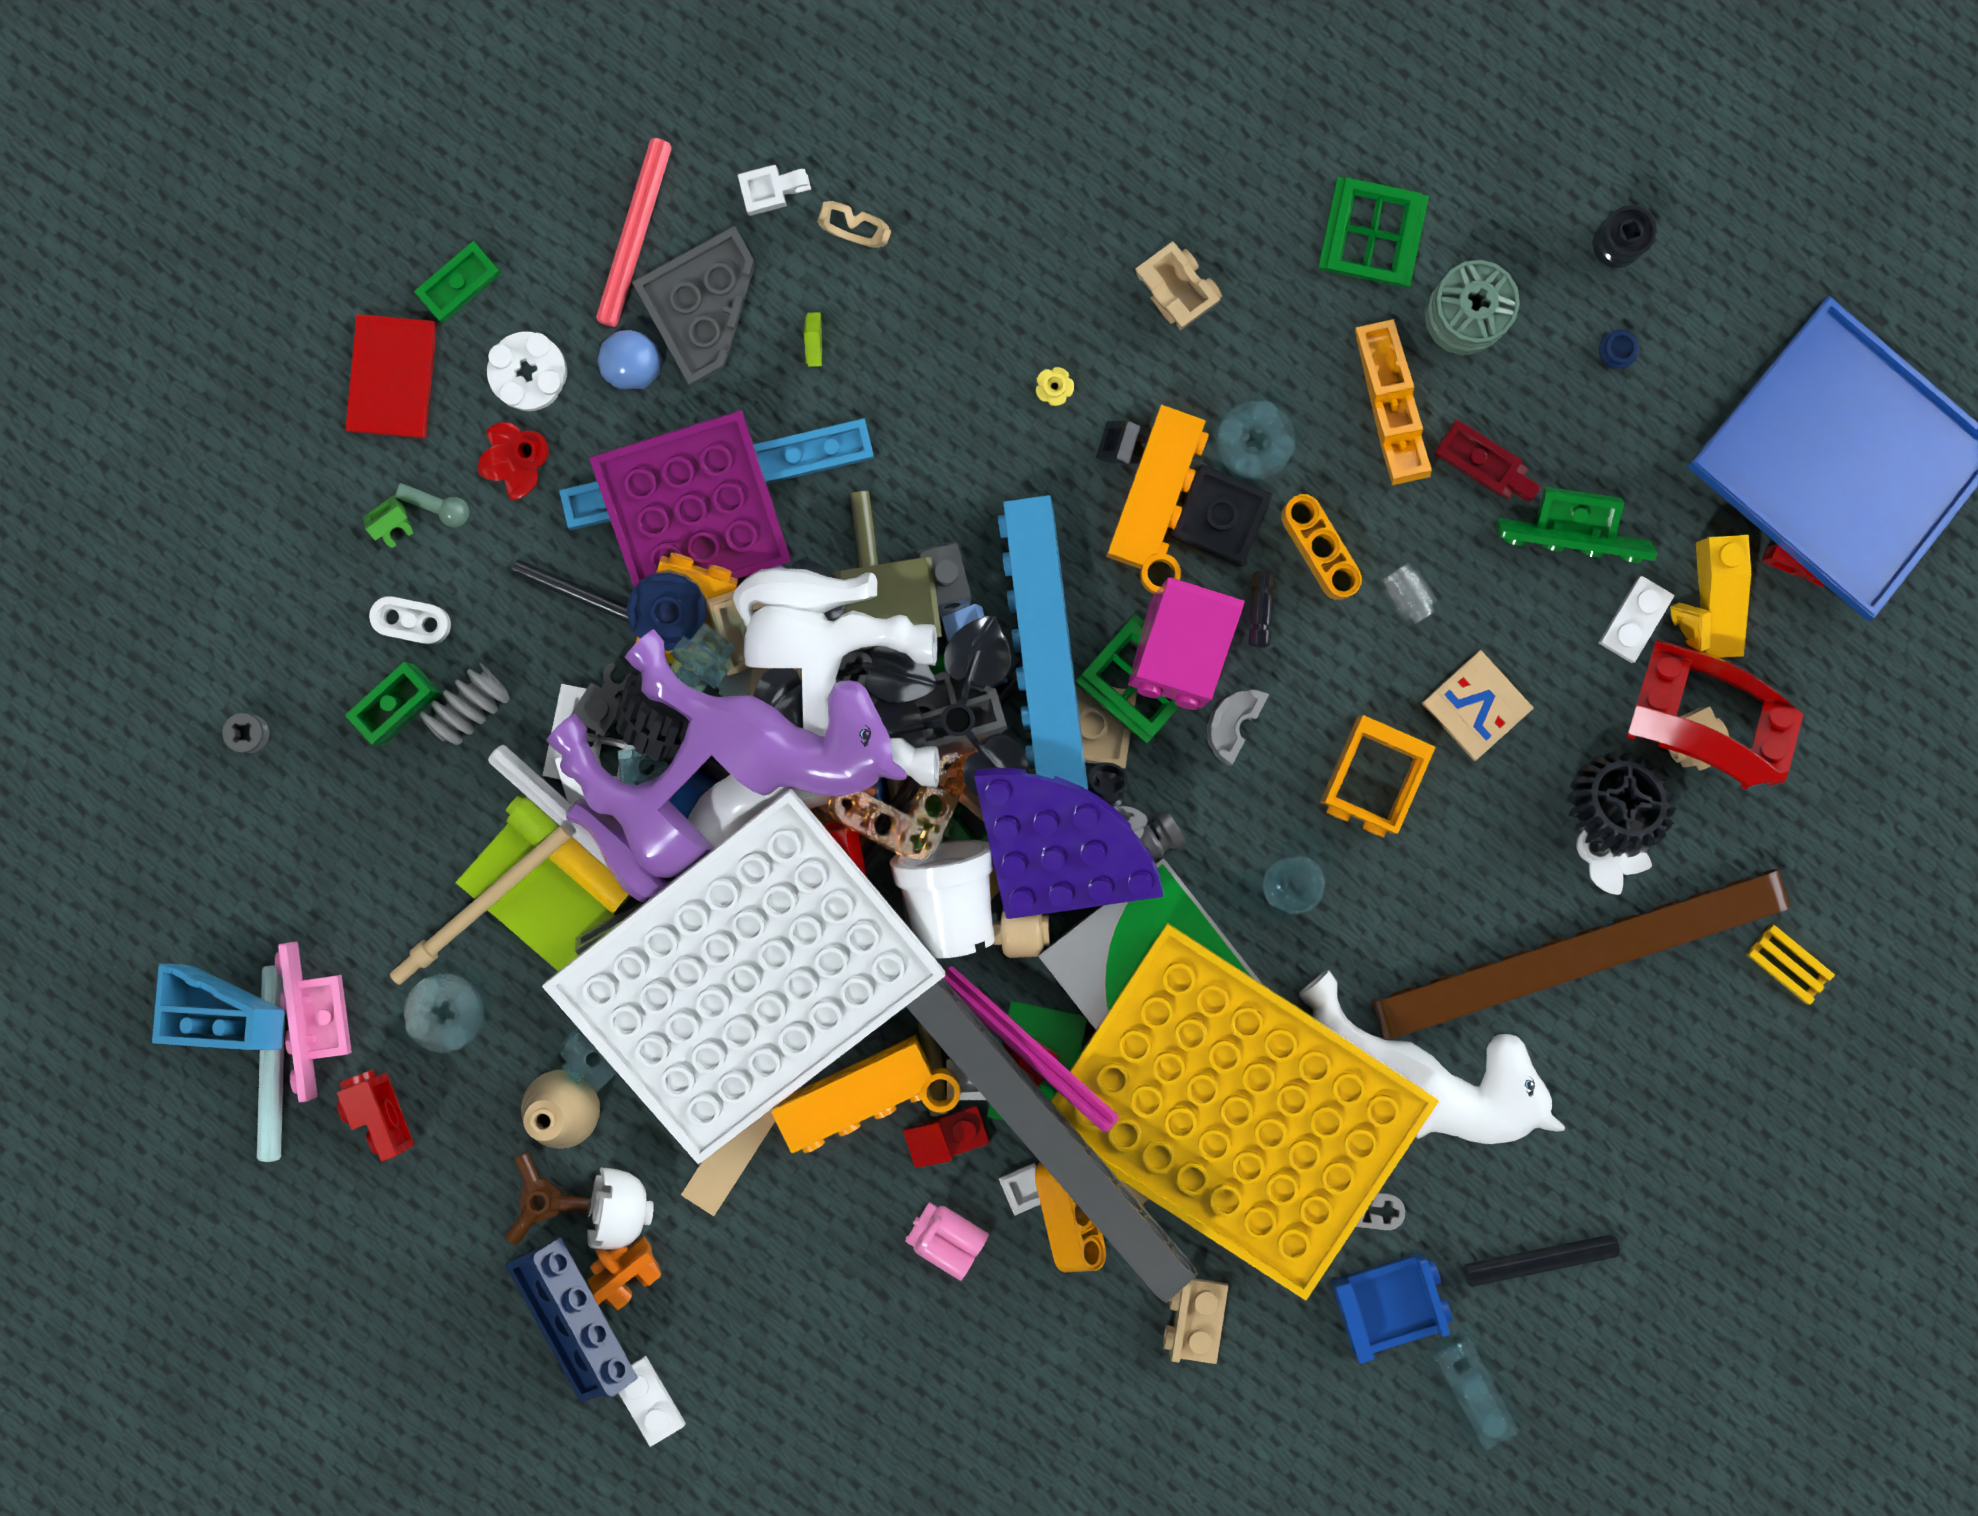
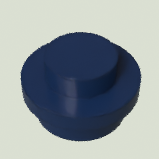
M1613 330L1602 338L1599 344L1601 360L1612 369L1627 368L1635 362L1639 354L1637 339L1626 330Z

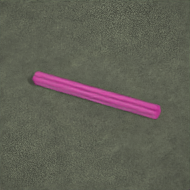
M952 966L945 969V977L943 978L984 1025L1102 1132L1106 1133L1115 1126L1119 1118L1108 1105L957 969Z

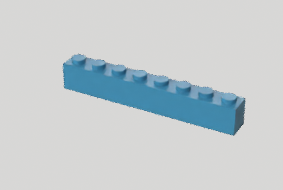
M1048 495L1003 502L1005 514L998 515L1001 538L1008 537L1009 552L1003 553L1005 576H1012L1014 590L1007 591L1010 615L1017 614L1019 629H1012L1014 652L1022 653L1023 667L1016 668L1019 691H1026L1028 706L1021 707V716L1024 730H1031L1032 745L1026 746L1029 769H1035L1036 775L1054 779V776H1057L1088 790L1052 499Z

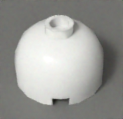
M601 1167L599 1169L601 1176L596 1175L594 1181L591 1208L588 1215L589 1217L593 1212L592 1219L593 1224H595V1230L587 1229L588 1245L590 1248L620 1249L630 1245L638 1238L643 1225L651 1224L653 1201L646 1200L645 1187L638 1178L629 1172Z

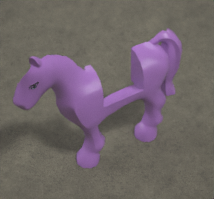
M654 629L637 641L628 651L625 658L631 666L641 672V691L649 699L668 705L689 720L685 738L668 768L660 776L638 785L623 783L610 775L599 764L587 742V727L576 714H572L558 725L546 740L554 750L562 755L560 763L562 773L567 777L573 778L581 786L585 800L579 798L570 806L566 812V819L579 824L590 833L599 847L608 869L623 890L644 903L672 882L666 881L663 877L671 878L675 876V880L715 848L669 801L711 756L742 785L761 795H770L778 787H786L819 795L842 796L864 791L873 786L881 777L893 780L907 778L906 771L893 761L892 745L887 729L882 723L881 717L867 689L859 682L846 680L834 684L827 699L829 723L825 737L819 736L809 730L795 726L776 708L753 695L716 697L685 685L670 669L665 658L664 641Z

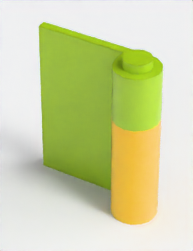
M522 793L506 809V812L510 814L507 819L508 824L455 882L474 899L480 896L559 827L552 818ZM571 837L493 904L488 911L559 971L578 956L575 951L576 937L615 916L632 896L623 890L606 866Z

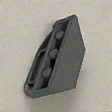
M947 671L933 675L936 680L934 690L923 698L913 701L921 712L920 723L939 720L947 706L959 703L965 678L952 677ZM971 682L966 706L972 710L975 718L972 731L980 743L984 745L990 737L1006 730L1007 725L996 689L989 686L980 687ZM871 696L873 704L879 701L878 699ZM942 727L921 730L926 740V746H936L938 748L939 762L976 751L965 735L952 736L945 732Z

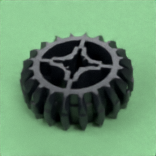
M1614 751L1606 754L1604 757L1600 755L1593 758L1588 765H1584L1579 769L1577 777L1572 780L1569 786L1573 792L1568 795L1566 801L1575 805L1570 810L1568 816L1579 819L1580 822L1576 824L1575 830L1584 829L1588 835L1586 836L1585 843H1591L1595 840L1598 842V852H1605L1610 848L1613 857H1620L1625 853L1629 858L1635 857L1640 852H1649L1654 848L1655 844L1658 845L1665 839V836H1667L1666 832L1674 824L1670 817L1674 815L1677 808L1668 804L1673 799L1675 793L1667 792L1663 788L1667 784L1668 779L1659 780L1655 776L1658 766L1647 769L1645 767V757L1637 758L1633 762L1630 752L1623 753L1618 757ZM1600 780H1612V786L1609 789L1598 791ZM1637 818L1645 819L1641 830H1630L1631 823Z

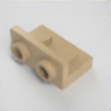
M1194 1278L1169 1301V1310H1175L1173 1326L1166 1325L1163 1349L1169 1350L1171 1362L1179 1363L1180 1359L1217 1364L1228 1292L1227 1283Z

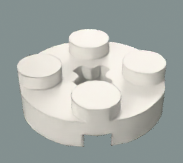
M533 332L511 334L501 340L499 344L493 346L488 355L487 377L490 387L495 395L510 407L522 411H536L545 408L554 402L565 384L567 366L564 356L559 348L543 334ZM525 361L530 366L536 365L538 370L532 373L533 380L526 382L523 376L517 377V371L522 368L521 363Z

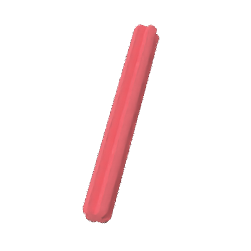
M652 138L649 142L596 315L598 322L610 327L618 325L671 152L670 143L667 141Z

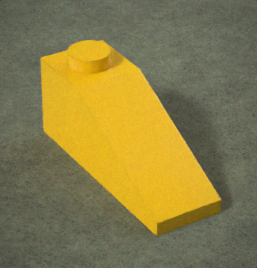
M1749 535L1709 537L1696 542L1700 608L1711 611L1710 648L1703 652L1718 658L1743 657L1751 584Z

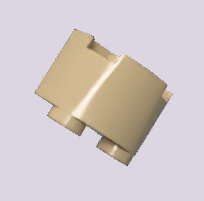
M1172 241L1135 268L1139 280L1143 281L1152 292L1153 296L1150 298L1170 324L1176 322L1179 330H1182L1218 304L1222 294L1212 279L1202 280L1194 272L1199 268L1195 258L1187 249L1181 252Z

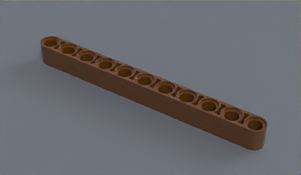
M1779 869L1764 871V875L1750 879V876L1727 883V888L1715 891L1712 888L1690 895V900L1676 903L1675 900L1652 908L1653 912L1639 915L1638 912L1615 920L1616 924L1602 927V925L1580 931L1577 937L1569 939L1562 937L1541 944L1542 948L1529 952L1528 949L1504 956L1505 960L1491 964L1488 961L1467 968V972L1460 975L1448 974L1430 980V985L1417 988L1415 985L1393 992V997L1380 1000L1379 997L1375 998L1371 1003L1383 1039L1403 1036L1785 911L1791 905Z

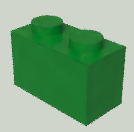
M403 662L345 716L371 745L385 746L416 718L419 712L427 708L442 693L415 664Z

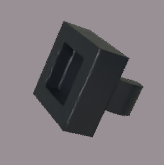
M1107 421L1096 458L1108 463L1139 464L1141 458L1134 456L1132 452L1135 443L1146 444L1147 438L1142 434H1138L1140 426L1130 421Z

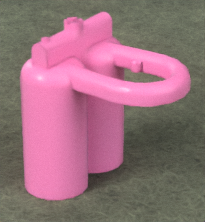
M929 1202L920 1218L916 1217L913 1221L915 1226L905 1241L914 1247L916 1254L961 1281L984 1246L989 1233L945 1206L937 1207Z

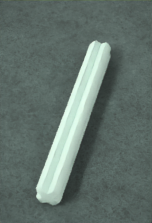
M275 965L265 966L262 969L261 999L281 1008L280 994L284 991L282 976L278 975ZM285 1015L281 1050H260L257 1159L263 1162L277 1161L281 1157Z

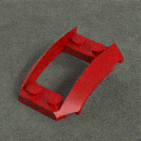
M1656 639L1627 738L1635 740V737L1639 736L1660 742L1658 747L1682 753L1707 763L1741 783L1740 788L1748 790L1750 786L1769 782L1768 786L1785 783L1803 713L1773 688L1746 670L1708 653ZM1689 670L1731 684L1762 703L1750 749L1719 731L1677 716Z

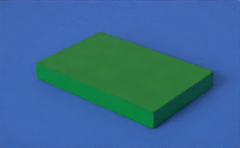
M1011 1000L1008 1016L1030 1036L1060 1055L1061 1057L1058 1061L1070 1071L1081 1053L1087 1023L1085 1015ZM1046 1080L1040 1088L1049 1100L1057 1091ZM989 1104L987 1117L1005 1121Z

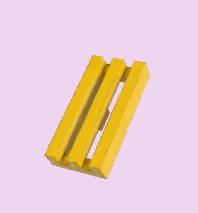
M1770 924L1746 953L1749 958L1808 1005H1811L1815 1000L1813 997L1816 993H1821L1825 988L1823 986L1827 980L1830 981L1835 975L1774 924ZM1772 936L1817 972L1819 974L1818 978L1815 979L1772 944L1769 939ZM1762 948L1767 950L1807 983L1810 988L1807 991L1802 989L1762 956L1759 951Z

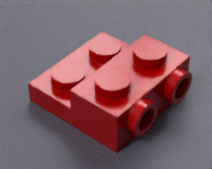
M372 1069L339 1083L342 1091L337 1092L339 1097L337 1110L342 1121L349 1123L351 1130L367 1124L369 1132L366 1133L369 1148L373 1154L379 1155L381 1162L415 1146L387 1072L375 1076Z

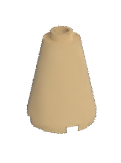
M553 1070L542 1074L529 1085L523 1096L521 1114L524 1127L532 1138L547 1147L564 1149L580 1144L593 1132L600 1117V1101L595 1088L584 1077L570 1070Z

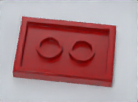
M356 314L345 429L347 432L426 439L437 329L435 321Z

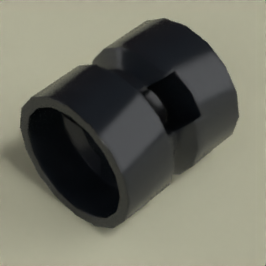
M1629 205L1619 208L1594 233L1592 244L1596 257L1608 267L1623 268L1629 266L1647 252L1655 242L1657 234L1656 222L1652 215L1642 207Z

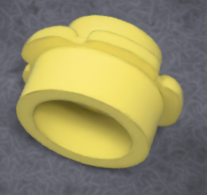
M1063 368L1045 369L1037 377L1038 386L1036 387V394L1043 402L1047 401L1052 406H1059L1064 404L1066 398L1073 394L1074 382L1069 379V373ZM1052 383L1058 384L1056 390L1051 388Z

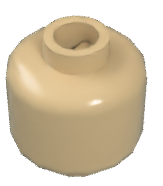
M1003 910L1001 921H993L994 945H1002L1003 953L1009 958L1037 957L1043 952L1044 946H1050L1048 915L1040 914L1006 919Z

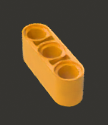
M1308 494L1294 496L1284 506L1281 513V520L1285 529L1323 592L1334 600L1349 598L1361 586L1362 576L1360 570L1318 501ZM1302 505L1309 510L1310 520L1308 523L1300 524L1292 518L1291 509L1293 506ZM1322 538L1328 542L1330 546L1328 557H1318L1313 553L1311 548L1313 539ZM1338 571L1347 574L1350 579L1348 591H1339L1333 586L1332 576L1334 572Z
M1041 1162L1038 1163L1035 1170V1183L1053 1259L1057 1268L1062 1272L1097 1271L1101 1269L1106 1260L1103 1234Z

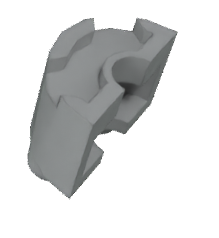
M1257 690L1237 692L1220 701L1211 712L1207 725L1208 744L1215 756L1227 766L1233 765L1245 742V739L1241 737L1239 732L1241 722L1243 720L1252 721V719H1257L1269 694Z

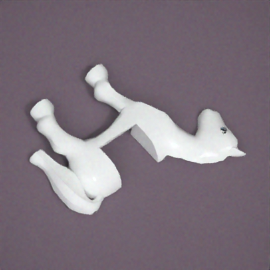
M761 569L749 575L733 593L734 604L747 629L744 636L746 666L756 668H802L803 729L819 736L825 737L829 723L827 699L836 683V676L842 658L848 652L862 647L884 646L906 653L917 664L935 666L937 633L935 625H913L908 617L904 615L880 619L858 611L844 613L835 621L827 620L824 615L825 612L842 605L877 597V579L872 572L864 573L856 578L842 580L826 577L804 569ZM759 602L764 604L755 613L753 612L754 604ZM890 738L893 761L900 765L907 775L911 776L921 786L937 788L939 782L938 748L936 746L915 748L903 738ZM730 774L712 786L699 798L687 820L716 847L790 788L778 787L770 795H761L742 785ZM793 789L809 809L828 804L835 797Z
M1330 970L1320 974L1299 993V997L1303 1002L1313 1009L1315 1019L1440 1100L1416 1135L1417 1139L1430 1132H1440L1458 1136L1468 1141L1495 1144L1518 1140L1528 1135L1535 1128L1564 1131V1125L1551 1114L1552 1099L1550 1093L1535 1071L1525 1044L1518 1036L1498 1034L1493 1037L1487 1047L1486 1073L1481 1085L1477 1087L1451 1075L1432 1055L1412 1042L1384 1040L1366 1033L1352 1024L1340 1007L1337 999L1338 982Z

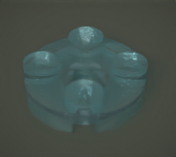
M1270 401L1242 403L1226 414L1218 429L1216 443L1218 455L1225 467L1236 475L1253 480L1267 479L1280 472L1295 451V431L1288 416ZM1254 430L1257 434L1263 433L1266 439L1262 442L1264 449L1258 451L1255 446L1250 448L1246 446L1245 442L1250 438L1249 431Z
M453 973L434 975L422 979L409 993L404 1007L405 1029L411 1038L428 1050L441 1053L457 1050L466 1046L481 1031L485 1019V1006L476 987L465 977ZM444 1002L450 1003L449 1010L455 1012L454 1019H446L443 1024L439 1022V1015L435 1014L434 1010L435 1007H442Z

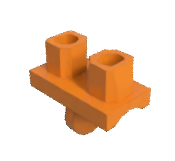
M641 1236L628 1248L627 1246L608 1250L595 1248L599 1259L590 1265L594 1275L588 1279V1284L598 1305L604 1301L616 1311L620 1310L632 1298V1291L625 1284L635 1276L646 1287L650 1286L661 1276L660 1267L653 1257L650 1243L644 1236Z

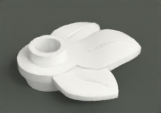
M1635 820L1631 823L1630 830H1641L1644 824ZM1582 830L1577 838V851L1580 857L1589 863L1591 880L1600 889L1610 894H1621L1624 881L1623 874H1636L1652 867L1647 853L1640 852L1635 857L1629 858L1625 853L1620 857H1613L1610 848L1605 852L1592 851L1590 843H1585L1586 836L1588 835L1585 830Z

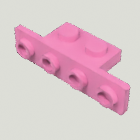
M296 941L279 944V952L275 955V967L278 975L282 976L284 991L280 994V1006L285 1010L284 1015H287L289 1031H286L285 1045L287 1052L293 1056L294 1070L290 1074V1084L293 1093L298 1095V1101L306 1102L317 1098L318 1095L313 1059L346 1055L352 1053L342 975L303 980L299 947Z

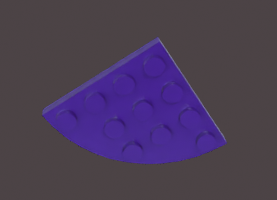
M988 768L975 770V783L1006 919L1163 897L1164 889L1160 874L1149 849L1144 847L1141 840L1131 829V824L1102 798L1080 785L1054 776V779L1041 775L1026 773V769Z

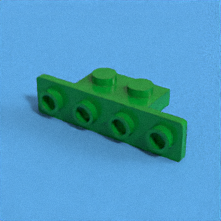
M1544 486L1535 523L1497 518L1496 529L1499 536L1505 542L1512 545L1524 546L1527 542L1538 543L1552 551L1562 552L1566 548L1578 549L1583 554L1592 557H1603L1604 554L1618 555L1622 560L1631 563H1642L1643 559L1655 561L1657 551L1651 541L1616 535L1625 504L1623 499L1618 497Z

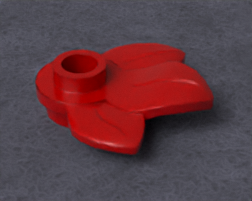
M508 422L494 424L486 430L492 447L487 449L480 457L477 471L480 476L488 480H505L509 499L511 501L519 500L536 487L538 483V468L546 462L549 455V446L545 438L536 431H521L513 423ZM527 443L532 447V453L529 457H526L523 452L524 446Z

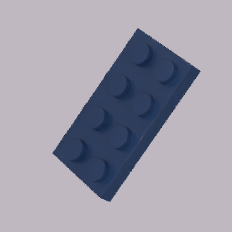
M561 1237L519 1255L505 1264L581 1403L602 1395L606 1398L615 1396L638 1379Z

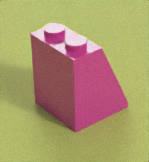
M1168 577L1150 600L1128 686L1138 688L1137 692L1146 697L1160 698V696L1174 699L1175 704L1181 708L1196 710L1198 707L1203 708L1212 700L1245 601Z

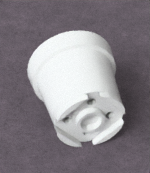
M981 840L944 841L941 844L932 843L923 845L918 851L914 849L906 850L890 860L895 885L902 889L912 931L934 958L964 956L976 952L975 944L985 941L987 948L994 943L989 874L994 868L988 842Z

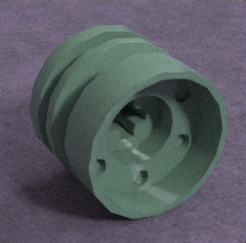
M1484 260L1463 262L1451 269L1428 297L1424 312L1426 328L1434 342L1446 351L1459 355L1478 354L1501 338L1516 320L1520 306L1518 287L1511 275L1495 263ZM1473 297L1479 300L1478 307L1480 309L1478 311H1474L1471 308L1473 304L1471 299Z

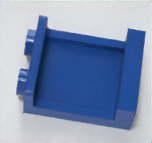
M1421 1252L1331 1280L1351 1348L1359 1364L1374 1360L1373 1353L1436 1333H1439L1442 1337L1450 1335L1447 1323L1453 1322V1318L1446 1299H1439L1435 1286L1441 1284L1435 1262L1433 1260L1428 1262Z

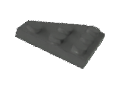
M735 226L632 282L690 387L725 369L754 270V259Z

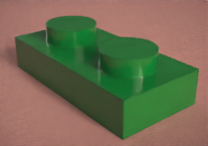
M473 241L414 292L434 316L444 324L502 273Z

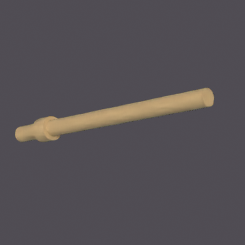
M564 825L559 826L428 941H420L410 950V956L390 973L392 980L401 985L420 967H428L438 958V952L567 842L572 837L570 830Z

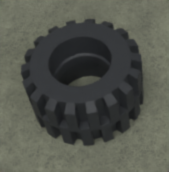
M668 663L676 677L685 685L707 695L723 697L718 694L720 690L717 685L710 683V678L705 674H699L694 670ZM635 668L632 670L631 675L628 676L615 715L616 729L618 734L624 735L623 741L627 745L635 747L634 751L641 755L646 754L650 756V759L656 761L661 759L665 760L666 763H672L685 738L689 720L668 705L649 699L641 691V672Z

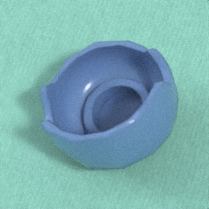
M622 330L614 332L601 344L597 363L601 376L611 383L612 386L623 390L644 389L660 374L662 357L658 345L646 335L632 330Z

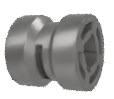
M1167 810L1157 815L1153 823L1143 828L1144 832L1141 842L1145 848L1149 849L1154 862L1162 858L1166 850L1170 848L1178 849L1186 844L1179 827Z

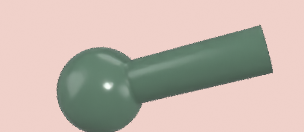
M399 484L395 498L438 514L439 519L444 525L456 528L462 526L467 521L469 507L463 499L448 497L443 500L408 485Z

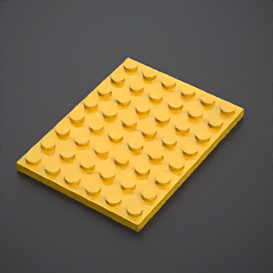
M1169 923L1165 924L1070 1069V1072L1117 1114L1119 1119L1115 1126L1106 1133L1102 1132L1058 1091L1055 1092L1050 1100L1119 1180L1305 1301L1440 1101L1433 1094Z

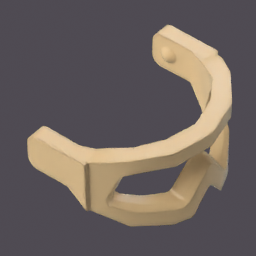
M834 201L823 202L817 220L819 226L830 234L872 248L885 246L891 234L889 226L883 220L865 212L853 216L850 206ZM831 210L844 212L850 229L863 221L876 225L878 229L872 238L849 233L830 224Z

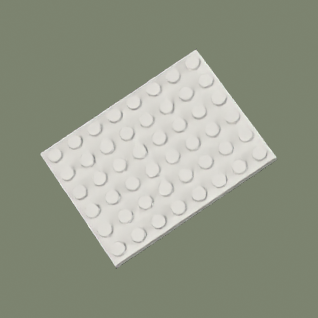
M790 788L545 981L542 987L697 1164H700L945 977V970L794 790Z

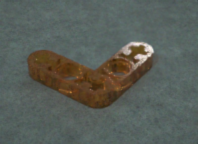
M956 752L939 755L938 784H943L948 772L943 769L944 764H952L954 762L953 769L957 772V776L948 777L943 788L950 789V793L940 788L920 786L907 815L863 791L842 796H831L828 804L829 813L837 823L904 858L926 860L935 852L966 786L963 779V766L966 758ZM931 795L938 796L943 806L941 813L935 818L930 817L926 813L924 806L925 801ZM853 797L852 805L868 812L864 817L856 813H847L844 816L845 808L841 805V801L850 800ZM880 813H886L892 820L891 831L885 836H880L874 829V820ZM919 819L923 823L933 824L934 827L933 829H923L924 825L917 824V820ZM922 831L920 841L924 843L923 849L912 851L914 844L909 841L911 835L918 836Z

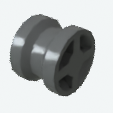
M239 713L227 719L223 726L222 735L224 742L230 749L237 752L254 753L266 746L269 741L270 730L266 721L258 715Z

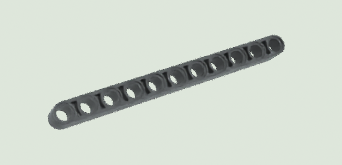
M944 978L906 1006L1158 1298L1168 1303L1198 1275L1195 1267Z

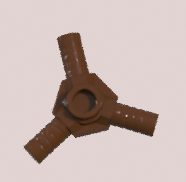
M529 1152L514 1158L525 1186L522 1187L519 1210L522 1213L505 1235L509 1242L518 1245L534 1222L540 1223L558 1215L560 1211L589 1214L591 1198L562 1195V1190L544 1177H539Z

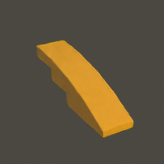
M1394 319L1356 327L1355 334L1391 484L1397 485L1428 478L1431 476L1432 469L1422 439L1423 426L1413 397L1414 384Z

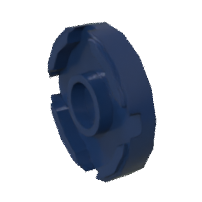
M672 570L653 572L642 578L631 591L626 608L628 623L637 637L641 639L654 629L664 641L665 651L682 649L694 641L703 631L708 614L706 597L699 585L686 574Z

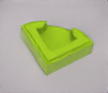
M821 312L807 313V316H805L804 344L808 367L822 366Z

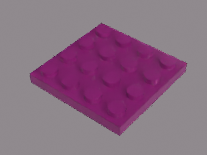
M742 409L589 457L633 587L642 578L657 572L661 557L666 556L670 558L671 553L690 557L694 560L693 565L708 569L709 565L726 568L732 571L731 577L740 578L761 569H769L791 562V557Z

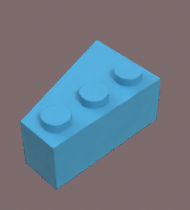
M159 963L152 1043L242 1050H281L285 1010L191 965Z

